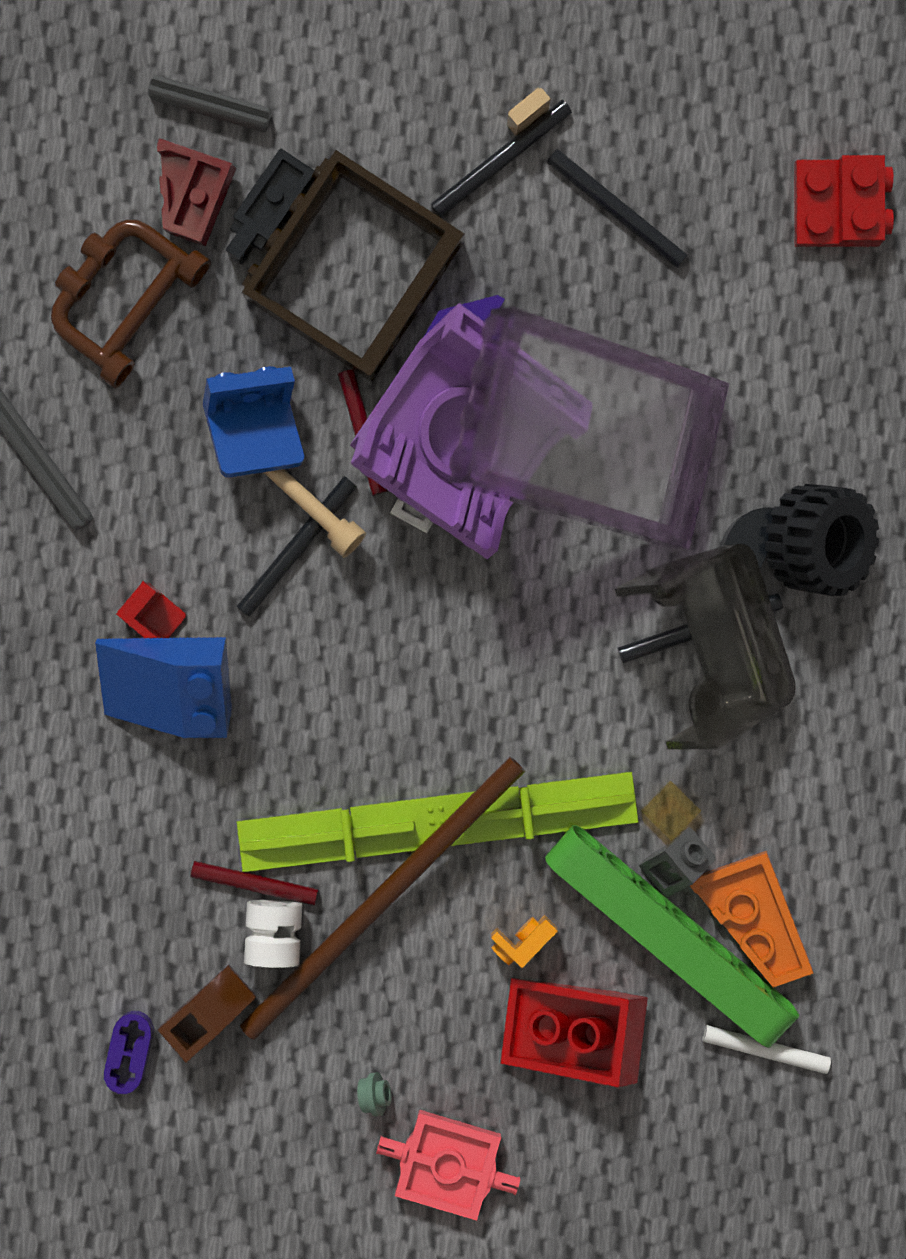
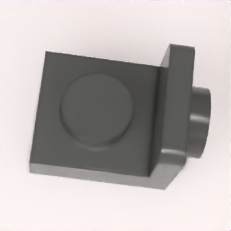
M688 827L670 844L650 854L639 867L667 898L694 884L716 858L692 828Z

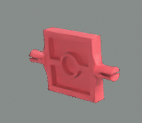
M419 1110L414 1130L405 1143L381 1136L376 1150V1154L400 1160L401 1174L395 1191L396 1197L476 1221L482 1202L491 1188L516 1195L517 1187H519L520 1177L496 1171L495 1158L501 1141L500 1133L423 1110Z

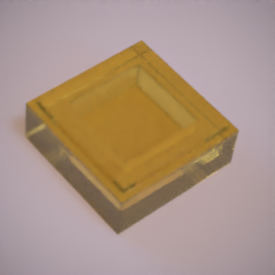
M670 780L640 810L671 841L701 812Z

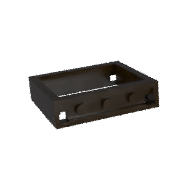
M335 150L329 160L325 158L320 166H316L311 177L315 182L305 195L301 192L293 201L288 211L291 218L284 229L277 228L265 245V250L268 253L260 265L254 263L248 269V276L242 283L245 287L242 294L247 301L373 382L464 244L465 233ZM341 178L347 180L439 240L362 358L264 295Z

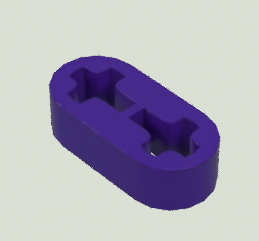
M140 1011L125 1013L113 1028L104 1069V1080L106 1086L117 1094L133 1092L141 1084L145 1075L154 1035V1026L152 1020ZM132 1021L139 1022L138 1029L144 1031L145 1036H139L136 1039L133 1049L127 1048L129 1034L123 1032V1027H128ZM125 1056L131 1057L129 1071L135 1073V1078L131 1077L126 1084H122L119 1082L120 1075L113 1073V1069H119L124 1062Z

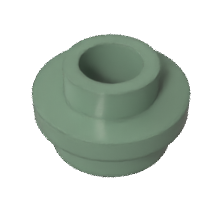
M378 1072L370 1073L367 1078L359 1080L357 1096L361 1111L363 1113H371L375 1117L382 1116L385 1113L386 1106L391 1104L392 1094L389 1082L383 1080Z

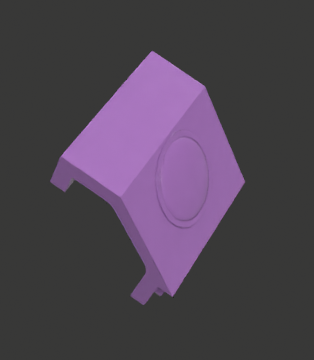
M458 303L418 342L351 442L350 446L355 449L351 465L393 493L398 499L406 502L429 518L431 522L439 525L459 539L465 546L488 559L498 551L505 517L509 508L550 448L566 434L576 440L587 431L592 403Z

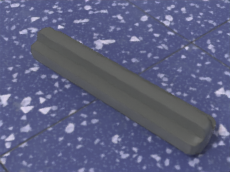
M158 75L153 76L150 81L148 95L154 101L260 132H266L270 125L271 110L267 107Z

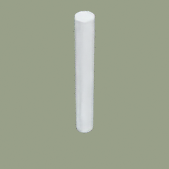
M709 1025L705 1027L703 1042L823 1074H828L831 1065L830 1057L777 1043L767 1048L751 1036Z

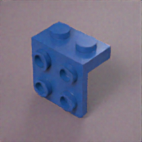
M267 366L255 372L241 374L225 372L206 379L203 408L219 470L224 477L231 478L295 468L303 464L304 452L290 405L295 383L291 367L276 368Z

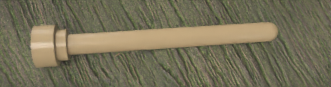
M285 469L263 472L329 533L327 537L332 541L331 547L343 558L350 555L363 541L366 532L354 521L349 523L345 518L339 520Z

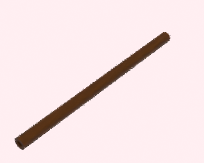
M510 756L240 1024L242 1031L250 1039L255 1040L525 773L522 766Z

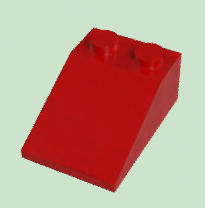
M511 978L500 1064L618 1088L638 1083L648 997L602 989Z

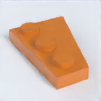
M767 850L705 872L694 884L690 885L691 889L709 907L714 917L721 925L723 924L740 945L742 951L772 987L814 974Z

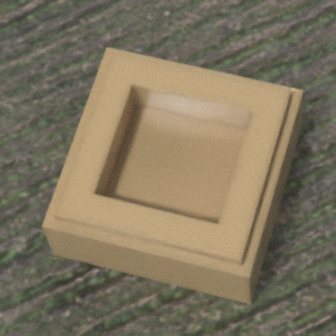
M537 88L508 112L507 126L515 136L549 110L550 97L542 88Z

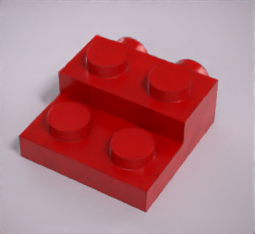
M842 155L839 160L795 161V247H879L885 241V235H891L894 214L892 209H885V193L892 191L894 174L892 167H885V155Z

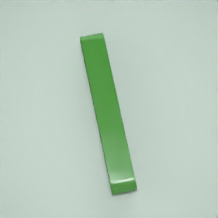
M572 825L545 856L547 864L556 874L761 1045L770 1048L799 1018L798 1011L788 999L583 828Z

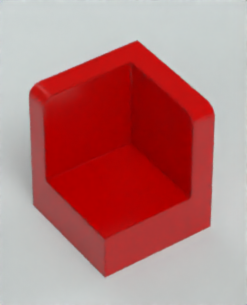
M145 581L138 586L116 613L118 617L144 638H170L186 618V613Z

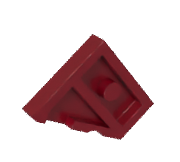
M159 138L157 152L161 155L162 176H159L160 193L164 198V205L161 209L163 229L168 234L206 247L232 182L236 167L230 162Z

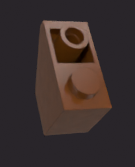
M228 965L166 1019L159 1027L158 1032L187 1063L229 1025L257 996L234 969Z

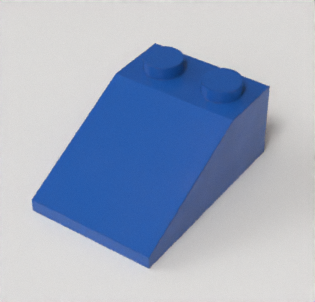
M226 637L96 639L95 645L104 715L182 738H227L232 703Z

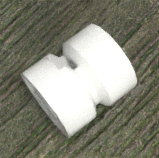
M252 900L247 902L246 927L252 930V934L245 938V964L270 968H286L299 965L301 940L295 937L294 934L297 930L301 929L302 903L282 900Z

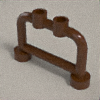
M127 219L118 222L106 232L103 238L95 232L92 233L81 247L80 252L87 259L78 271L68 266L59 274L55 282V287L62 291L56 298L51 312V321L55 332L65 342L102 369L100 378L114 389L123 384L135 365V362L121 351L174 281L179 278L189 287L193 288L201 281L211 265V260L198 250L187 254L150 225L139 220ZM134 236L166 258L168 262L102 348L71 325L68 320V313L74 303L80 301L90 289L91 281L99 270L106 267L115 256L116 248L121 241L127 237Z

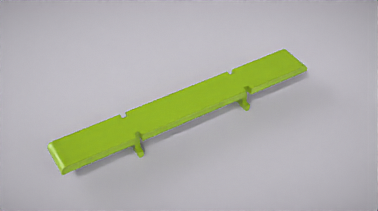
M632 772L528 784L527 787L512 786L451 846L520 837L533 839L536 835L567 832L572 825H577L583 829L638 823ZM475 791L350 807L351 815L349 814V809L342 810V808L237 821L242 871L249 872L345 859L346 862L355 861L354 851H356V858L415 851Z

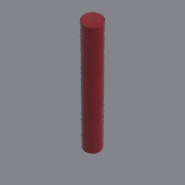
M351 369L338 373V377L356 436L367 420V414L355 372ZM367 477L372 496L388 492L386 488L370 477Z
M194 861L190 875L191 878L315 906L318 889L198 861Z

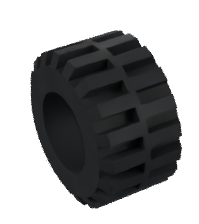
M805 484L804 486L798 485L793 487L791 494L785 493L780 498V506L774 507L771 513L773 517L771 524L768 523L766 533H769L768 541L765 542V551L770 554L767 562L769 568L775 569V578L778 581L784 582V586L790 589L833 597L834 595H847L848 590H856L860 585V580H865L869 575V567L874 565L877 557L874 555L875 549L879 547V538L876 533L879 525L878 520L873 518L875 510L872 504H867V498L862 493H856L854 489Z

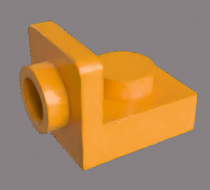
M545 915L539 921L531 917L515 934L520 939L516 945L496 928L491 933V938L495 942L491 948L507 965L510 966L515 961L523 968L558 932V929Z

